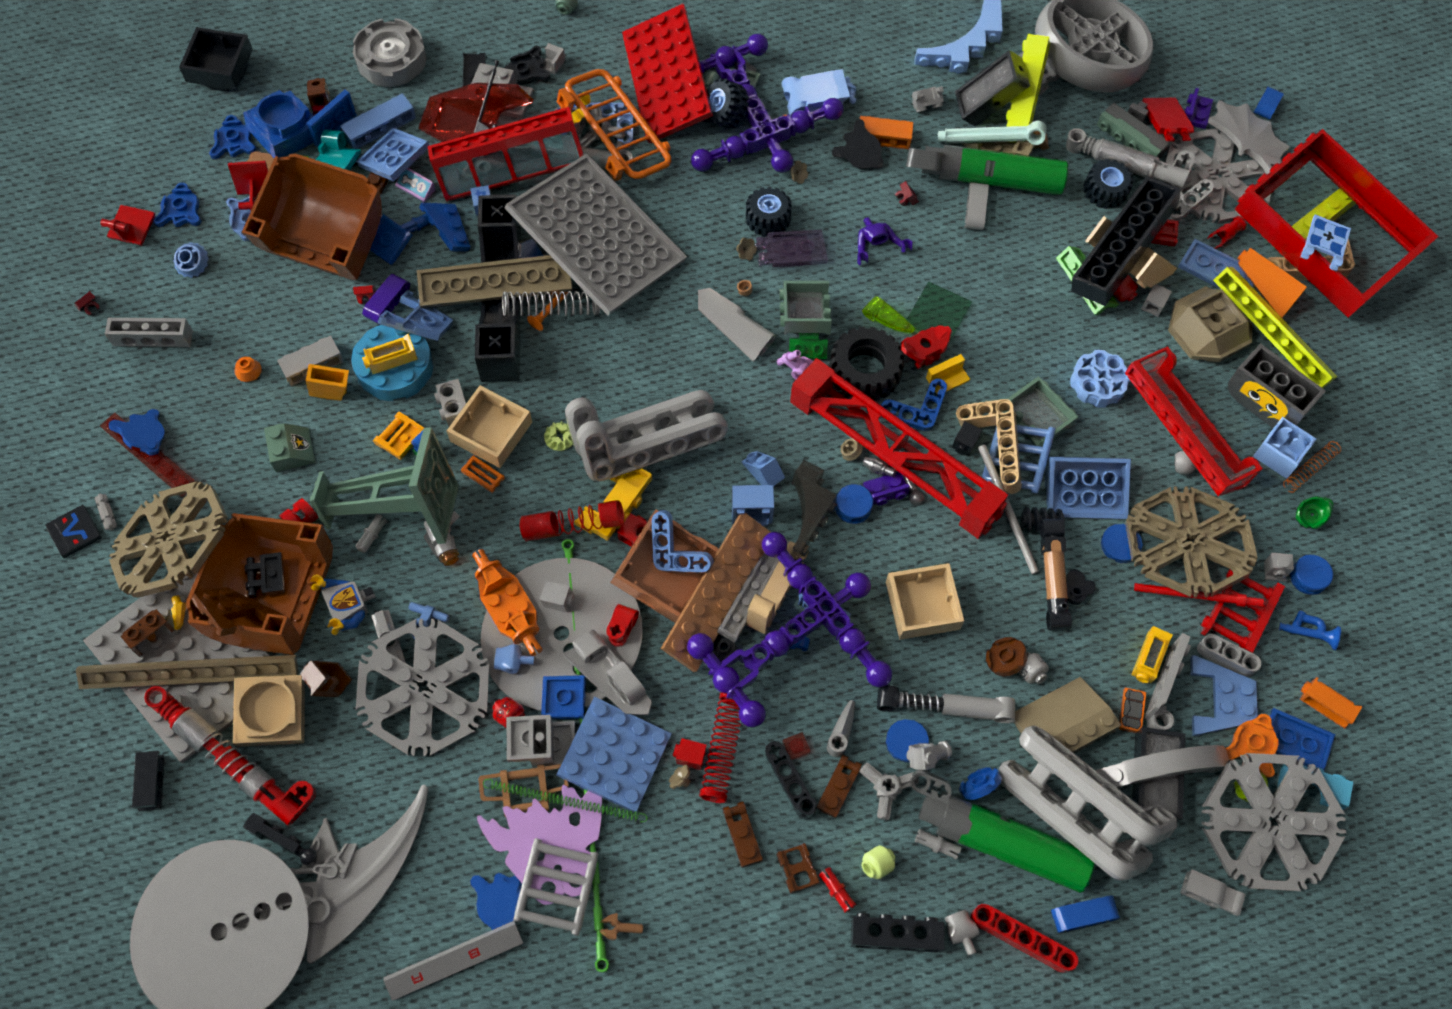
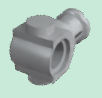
M940 741L937 745L932 743L910 745L907 751L910 767L916 770L935 768V764L939 760H949L952 756V748L946 741Z

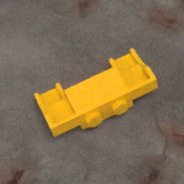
M642 468L610 479L616 485L603 502L619 500L624 511V522L632 510L640 506L642 502L641 494L652 480V474ZM585 506L583 511L584 526L586 529H590L592 523L589 518L588 507ZM593 510L594 524L599 528L601 526L599 512ZM579 518L575 519L574 524L581 528ZM593 526L587 532L590 534L595 533L608 541L617 528L620 529L621 526L610 528L602 526L599 530Z

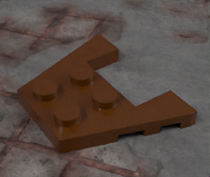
M228 587L194 593L192 602L201 614L208 616L210 626L217 628L216 634L219 637L235 633L237 625L231 622L230 619L254 615L264 623L267 613L283 615Z

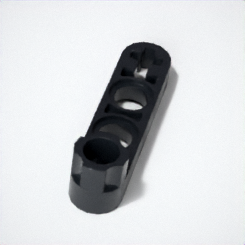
M777 741L770 742L765 749V756L799 818L804 820L811 819L816 812L817 803L815 799L809 794L784 746ZM771 747L780 749L778 756L782 761L777 765L774 764L777 762L776 756L769 754ZM786 765L790 767L791 774L789 776H782L779 773V768ZM791 785H799L802 792L797 796L792 795L789 791ZM804 802L806 806H811L810 811H803L801 803Z

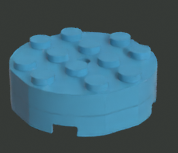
M384 325L368 330L354 346L352 352V367L360 386L364 391L384 401H393V399L405 396L407 399L417 394L431 378L433 372L432 355L425 337ZM409 334L418 360L376 374H372L370 368L366 369L362 357H365L364 348L366 350L403 338Z

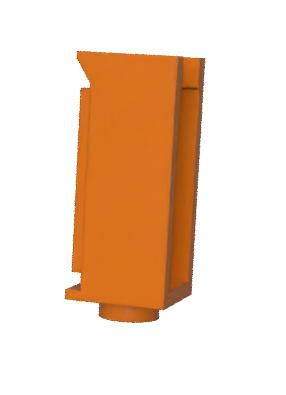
M1317 677L1303 685L1300 690L1303 693L1300 700L1344 729L1349 723L1353 724L1362 709V706H1355L1352 701L1321 681L1318 682L1319 678Z

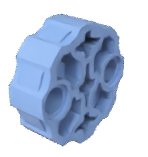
M1095 350L1093 353L1084 354L1078 359L1070 378L1071 387L1075 389L1077 397L1082 402L1103 408L1109 404L1118 403L1123 398L1130 379L1125 374L1127 368L1121 357L1116 354H1109L1105 350Z

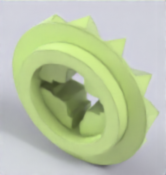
M562 421L560 423L553 422L550 427H547L544 433V440L549 448L563 451L573 445L568 424ZM557 430L563 434V441L556 437Z

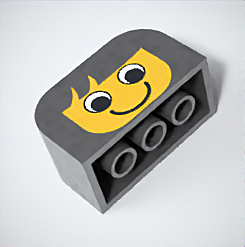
M1261 343L1238 367L1228 382V390L1231 396L1272 428L1275 427L1282 417L1297 425L1326 391Z

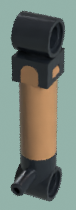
M1063 519L1040 520V536L1042 539L1040 544L1041 555H1044L1047 595L1046 623L1048 630H1070L1072 625L1071 612L1068 610L1064 555L1067 549Z

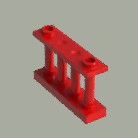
M1231 569L1227 572L1226 578L1233 575ZM1246 578L1240 581V583L1261 593L1266 599L1263 607L1246 605V607L1256 611L1255 614L1258 615L1256 620L1253 619L1251 621L1223 605L1224 602L1217 601L1210 616L1206 615L1201 623V626L1204 627L1201 634L1205 636L1212 629L1239 644V647L1253 653L1285 586L1277 582L1273 588H1267L1250 578ZM1231 586L1223 590L1221 594L1238 595L1240 593L1232 590ZM1221 613L1247 627V630L1250 631L1248 636L1242 637L1216 623L1215 619L1218 614Z

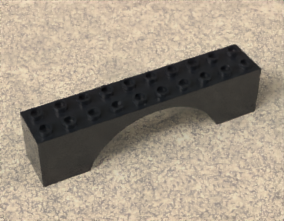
M516 194L478 196V233L481 263L521 258V225L505 209L506 204L517 197ZM519 297L515 301V316H513L512 298H509L508 316L503 315L502 299L482 301L480 321L479 324H475V362L481 382L520 381Z

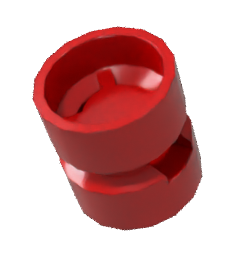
M300 498L293 504V509H286L279 515L282 520L313 523L319 518L317 513L303 498ZM299 511H300L301 514L304 516V518H303L302 520H301V519L299 518V516L296 514V513H298Z

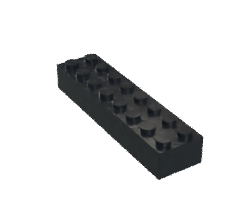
M1147 176L1073 275L1071 292L1106 306L1179 205L1181 189Z

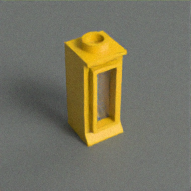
M409 334L397 340L366 350L365 348L363 349L365 357H362L366 369H371L372 374L418 360Z
M1153 626L1146 635L1131 675L1135 676L1142 683H1152L1157 678L1173 634Z

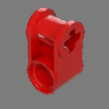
M622 604L616 606L606 629L611 645L620 647L627 642L632 628L637 622L638 610Z

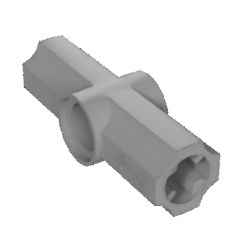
M381 610L371 615L378 638L395 630L389 610ZM398 638L394 641L393 645L387 647V651L406 663Z

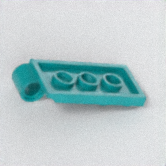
M324 130L321 135V144L318 147L319 156L316 160L350 171L362 152L360 149L345 148L346 135L343 131Z

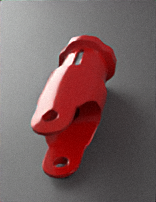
M1236 216L1232 222L1218 228L1207 239L1215 234L1220 236L1221 243L1214 247V249H1217L1234 238L1236 233L1244 231L1247 228V223L1244 218Z

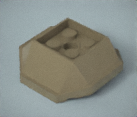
M1205 286L1175 302L1168 331L1190 359L1221 362L1249 347L1252 343V323L1223 290L1211 289Z

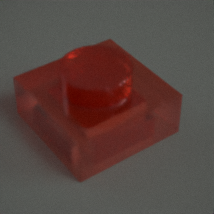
M803 732L782 740L791 761L811 753Z

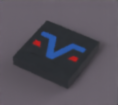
M84 505L45 524L63 558L102 538Z

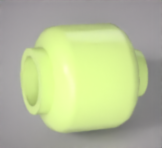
M876 846L865 853L862 859V869L870 878L881 879L895 868V855L884 846Z

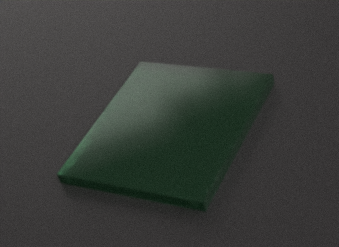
M928 281L904 324L918 331H925L936 326H949L952 330L951 341L972 301Z

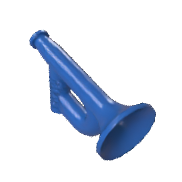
M1304 611L1298 612L1292 625L1282 624L1281 622L1279 624V631L1283 630L1289 633L1322 639L1332 647V650L1336 651L1339 645L1341 627L1337 626L1331 631H1326V624L1321 618L1306 615ZM1303 622L1314 624L1318 629L1301 627Z

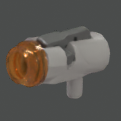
M455 511L452 514L446 543L438 544L427 522H424V527L427 531L424 539L435 557L444 566L453 565L459 560V552L455 546L454 536L450 534L451 525L460 517Z

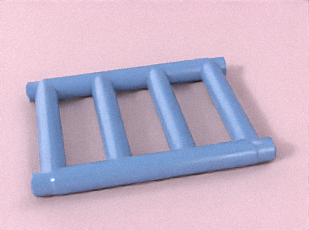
M1017 425V433L1045 437L1043 447L1018 443L1019 451L1041 454L1038 464L1020 462L1021 470L1036 472L1033 482L1021 480V488L1029 489L1032 493L1037 494L1047 464L1055 428L1042 429ZM996 426L989 454L993 464L1000 466L999 458H996L998 451ZM1011 444L1006 445L1005 448H1009V447H1011L1012 445H1011ZM1009 462L1006 465H1012L1014 462ZM985 465L982 478L987 482L993 483ZM1010 480L1007 483H1013L1015 480Z

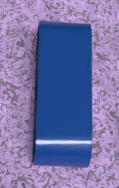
M1113 895L1061 906L1051 910L1058 933H1062L1064 930L1071 931L1084 928L1086 925L1093 926L1106 923L1108 920L1110 922L1120 919Z

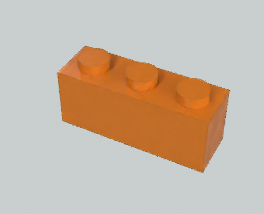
M860 116V119L864 121L866 130L878 139L881 146L900 149L910 148L913 122Z

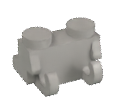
M935 86L913 92L912 103L916 112L927 110L926 106L932 105L933 108L943 106V87L936 88Z

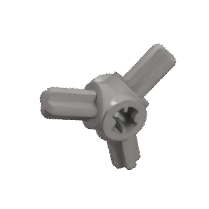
M601 107L591 110V115L596 121L604 119ZM610 122L599 124L605 134L622 129L611 126ZM591 125L588 128L589 132L580 139L582 147H588L595 140H601ZM625 131L611 137L622 139L625 136Z
M865 763L860 769V773L875 785L873 788L877 791L876 797L879 798L877 818L889 820L892 801H895L896 796L902 793V789L911 787L910 782L913 772L900 777L887 775L886 773L882 775L869 763ZM918 776L914 779L916 785L919 784ZM886 783L890 784V791H886Z

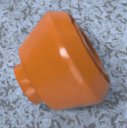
M250 357L240 358L235 365V375L243 382L254 381L260 376L262 371L260 363Z

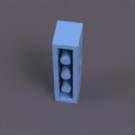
M402 93L345 122L340 127L345 133L346 140L353 149H358L385 135L392 128L397 129L416 119L413 106Z

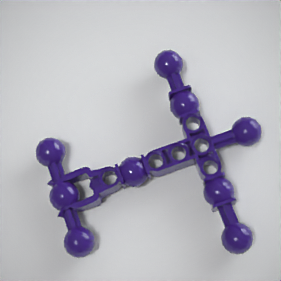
M753 34L749 37L747 44L739 47L734 45L733 47L721 46L715 54H710V58L700 61L702 73L704 74L705 70L716 66V71L721 78L740 84L744 87L743 89H746V95L749 98L747 100L749 104L746 107V117L752 128L746 130L743 134L740 133V137L731 136L725 142L721 140V147L709 152L706 149L696 150L691 156V165L695 170L704 172L709 170L713 161L726 157L727 161L731 162L730 158L737 159L742 157L744 153L748 155L749 153L769 147L773 155L771 158L773 169L780 173L787 172L793 166V156L789 151L782 150L779 143L788 140L792 135L796 136L795 132L804 133L809 128L814 129L815 121L823 118L828 120L839 119L844 112L843 103L837 98H828L824 101L822 108L810 112L808 107H805V111L798 110L792 113L791 116L788 114L787 116L771 120L764 105L758 98L756 89L750 85V81L747 79L746 62L742 57L749 53L754 56H761L766 53L768 49L767 38L762 34ZM736 61L738 70L731 71L730 69H725L733 66Z
M779 532L768 533L762 540V549L767 556L779 559L786 568L783 573L784 577L787 576V580L793 588L799 589L798 593L802 594L804 601L809 607L788 621L785 628L782 626L779 631L769 632L761 643L746 651L742 649L736 650L724 659L722 663L713 653L714 643L708 635L703 633L695 634L687 643V650L690 656L705 662L710 669L708 675L713 676L715 688L721 693H726V699L732 698L740 708L739 718L745 726L752 728L760 726L765 721L766 710L760 702L749 700L742 690L756 681L759 670L766 666L768 660L772 661L774 657L785 655L793 644L801 641L821 625H824L833 636H836L841 649L847 654H851V660L856 656L866 667L868 683L874 687H884L892 680L890 665L884 661L875 660L867 650L870 642L865 641L862 631L853 628L854 624L850 623L848 615L840 607L852 597L860 599L868 595L871 590L869 577L864 573H853L846 579L845 588L831 596L822 583L817 581L815 576L813 577L811 568L806 564H802V558H799L797 561L794 560L787 551L788 546L785 536ZM813 589L818 595H811L808 590ZM826 605L831 609V611L826 612L821 608V606ZM811 617L815 622L808 623L805 618ZM839 621L844 627L838 628L834 622ZM795 629L798 635H792L788 630ZM761 652L765 655V658L758 659L755 653ZM737 661L744 663V667L750 670V674L741 681L737 671L730 667Z

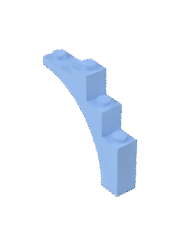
M984 0L980 19L974 28L960 39L943 46L917 48L915 65L948 66L949 72L966 73L969 57H983L986 42H1000L1002 34L1001 0Z

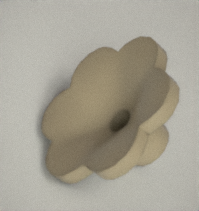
M796 161L795 165L791 167L790 175L794 182L802 184L808 177L807 165L805 163Z
M742 238L736 248L739 258L742 260H751L753 254L757 251L754 240L751 238Z
M684 765L682 768L678 767L674 771V774L669 779L670 788L675 789L682 785L684 787L690 785L691 781L688 779L690 775L689 766Z

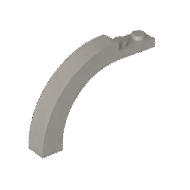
M1207 745L1137 757L1095 771L1115 787L1121 788L1179 774L1195 772L1214 773L1222 771L1230 761L1224 746Z

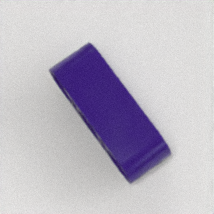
M390 274L366 303L362 315L378 324L379 317L386 310L392 312L395 309L394 306L399 304L401 296L410 289V282L395 274Z

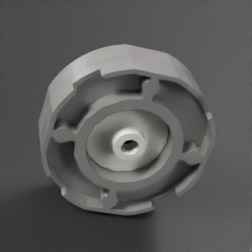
M395 18V22H384L383 19H379L369 23L356 34L353 40V55L360 74L372 84L383 87L404 85L424 69L426 52L419 30L407 21Z

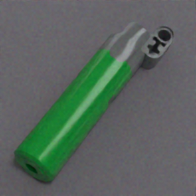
M944 145L943 148L926 146L925 150L909 148L906 167L920 168L922 173L938 175L940 180L987 184L992 187L1058 196L1063 194L1068 177L1067 161Z
M916 770L911 775L910 783L913 790L926 795L919 812V819L938 826L936 834L981 853L994 856L998 860L1078 893L1085 891L1091 880L1095 863L1074 845L1012 819H1006L1000 814L951 795V785L945 778L925 770ZM917 776H924L927 782L924 786H918L915 784L914 779ZM931 780H934L933 786L941 787V785H945L947 792L943 791L941 794H938V789L932 786L931 791H929Z

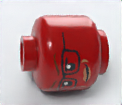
M505 697L502 700L498 699L492 708L494 710L493 719L506 729L507 717L525 716L524 707L511 697Z

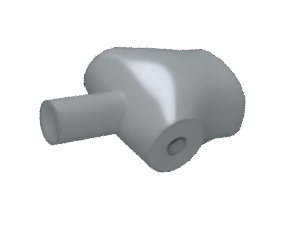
M967 910L947 916L945 921L951 943H963L968 956L975 954L976 950L971 939L979 935V930L976 923L970 918Z

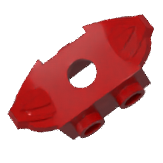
M936 326L925 331L922 330L912 337L905 338L900 343L901 350L905 355L917 361L915 367L919 370L923 365L926 364L928 366L941 358L940 355L946 351L952 330L949 326ZM928 341L930 343V347L925 348L921 345V343Z

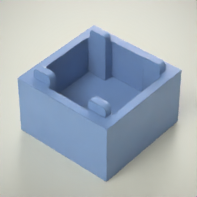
M773 485L732 486V524H734L738 515L745 513L762 526H768L769 523H772L774 512Z

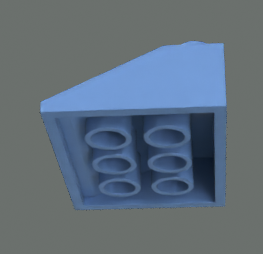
M1048 456L1045 467L1047 510L1053 508L1055 512L1056 509H1061L1064 517L1127 519L1131 459Z

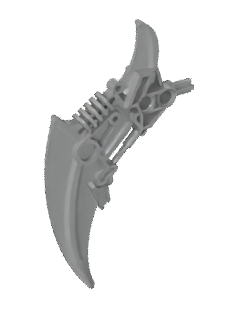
M426 785L420 787L415 800L405 814L389 830L373 842L358 850L356 843H345L337 856L327 858L324 864L315 865L313 868H290L294 875L310 873L318 875L316 882L300 883L309 914V932L306 945L308 963L313 964L343 942L367 918L390 888L401 870L418 833L427 802L428 788ZM282 893L276 899V906L280 910H287L292 905V897L288 893ZM260 903L256 906L254 911L255 917L261 921L266 920L271 913L270 906L267 903ZM239 913L233 919V926L236 930L242 931L249 925V917L245 913ZM223 923L214 925L211 931V935L216 941L225 938L228 933L227 926Z

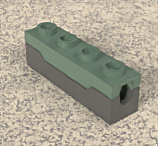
M1112 103L1100 115L1097 126L1102 131L1110 134L1116 141L1121 142L1127 147L1137 149V151L1139 150L1159 158L1165 154L1170 144L1161 135L1115 103Z

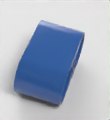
M1268 86L1253 113L1270 120L1284 93Z

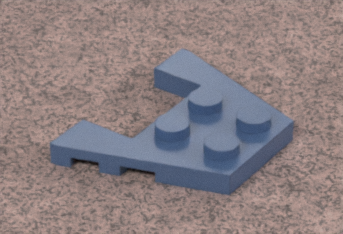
M409 290L400 299V303L414 309L405 319L387 310L379 317L378 324L436 341L444 335L453 322L451 318L436 308H433V310L421 308L419 300L414 298V293Z
M1192 655L1190 657L1191 675L1213 678L1214 718L1193 716L1192 736L1237 728L1242 723L1253 720L1258 716L1255 680L1198 656Z

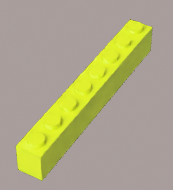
M1226 267L1213 280L1299 372L1323 389L1337 378V375L1234 267Z

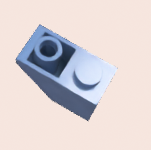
M759 451L749 453L747 458L741 461L761 485L774 486L785 478L776 458Z

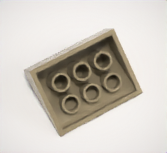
M1081 677L1015 711L1014 722L1021 734L1029 726H1038L1044 729L1074 754L1114 733L1121 726L1111 708Z

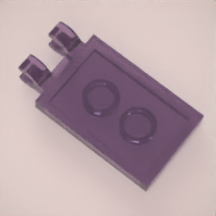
M822 229L770 232L767 237L756 238L757 243H755L757 251L767 249V253H759V266H765L769 263H772V267L825 264L828 261Z

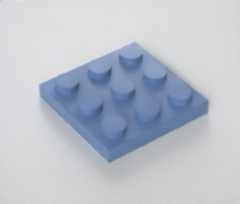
M392 128L363 154L356 163L360 168L394 181L428 149L427 146L430 145L424 139Z

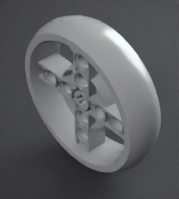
M1051 0L1043 8L1036 22L1035 35L1049 36L1051 42L1046 64L1061 78L1078 87L1096 92L1120 91L1139 81L1151 63L1153 41L1148 27L1133 10L1118 0ZM1056 28L1068 37L1069 45L1061 38ZM1120 39L1124 42L1129 51H1127L1120 45Z

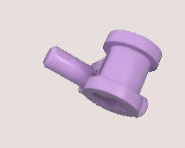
M795 350L784 353L781 358L777 359V364L779 366L786 364L793 370L791 372L792 377L797 379L813 361L807 357H800L801 351Z

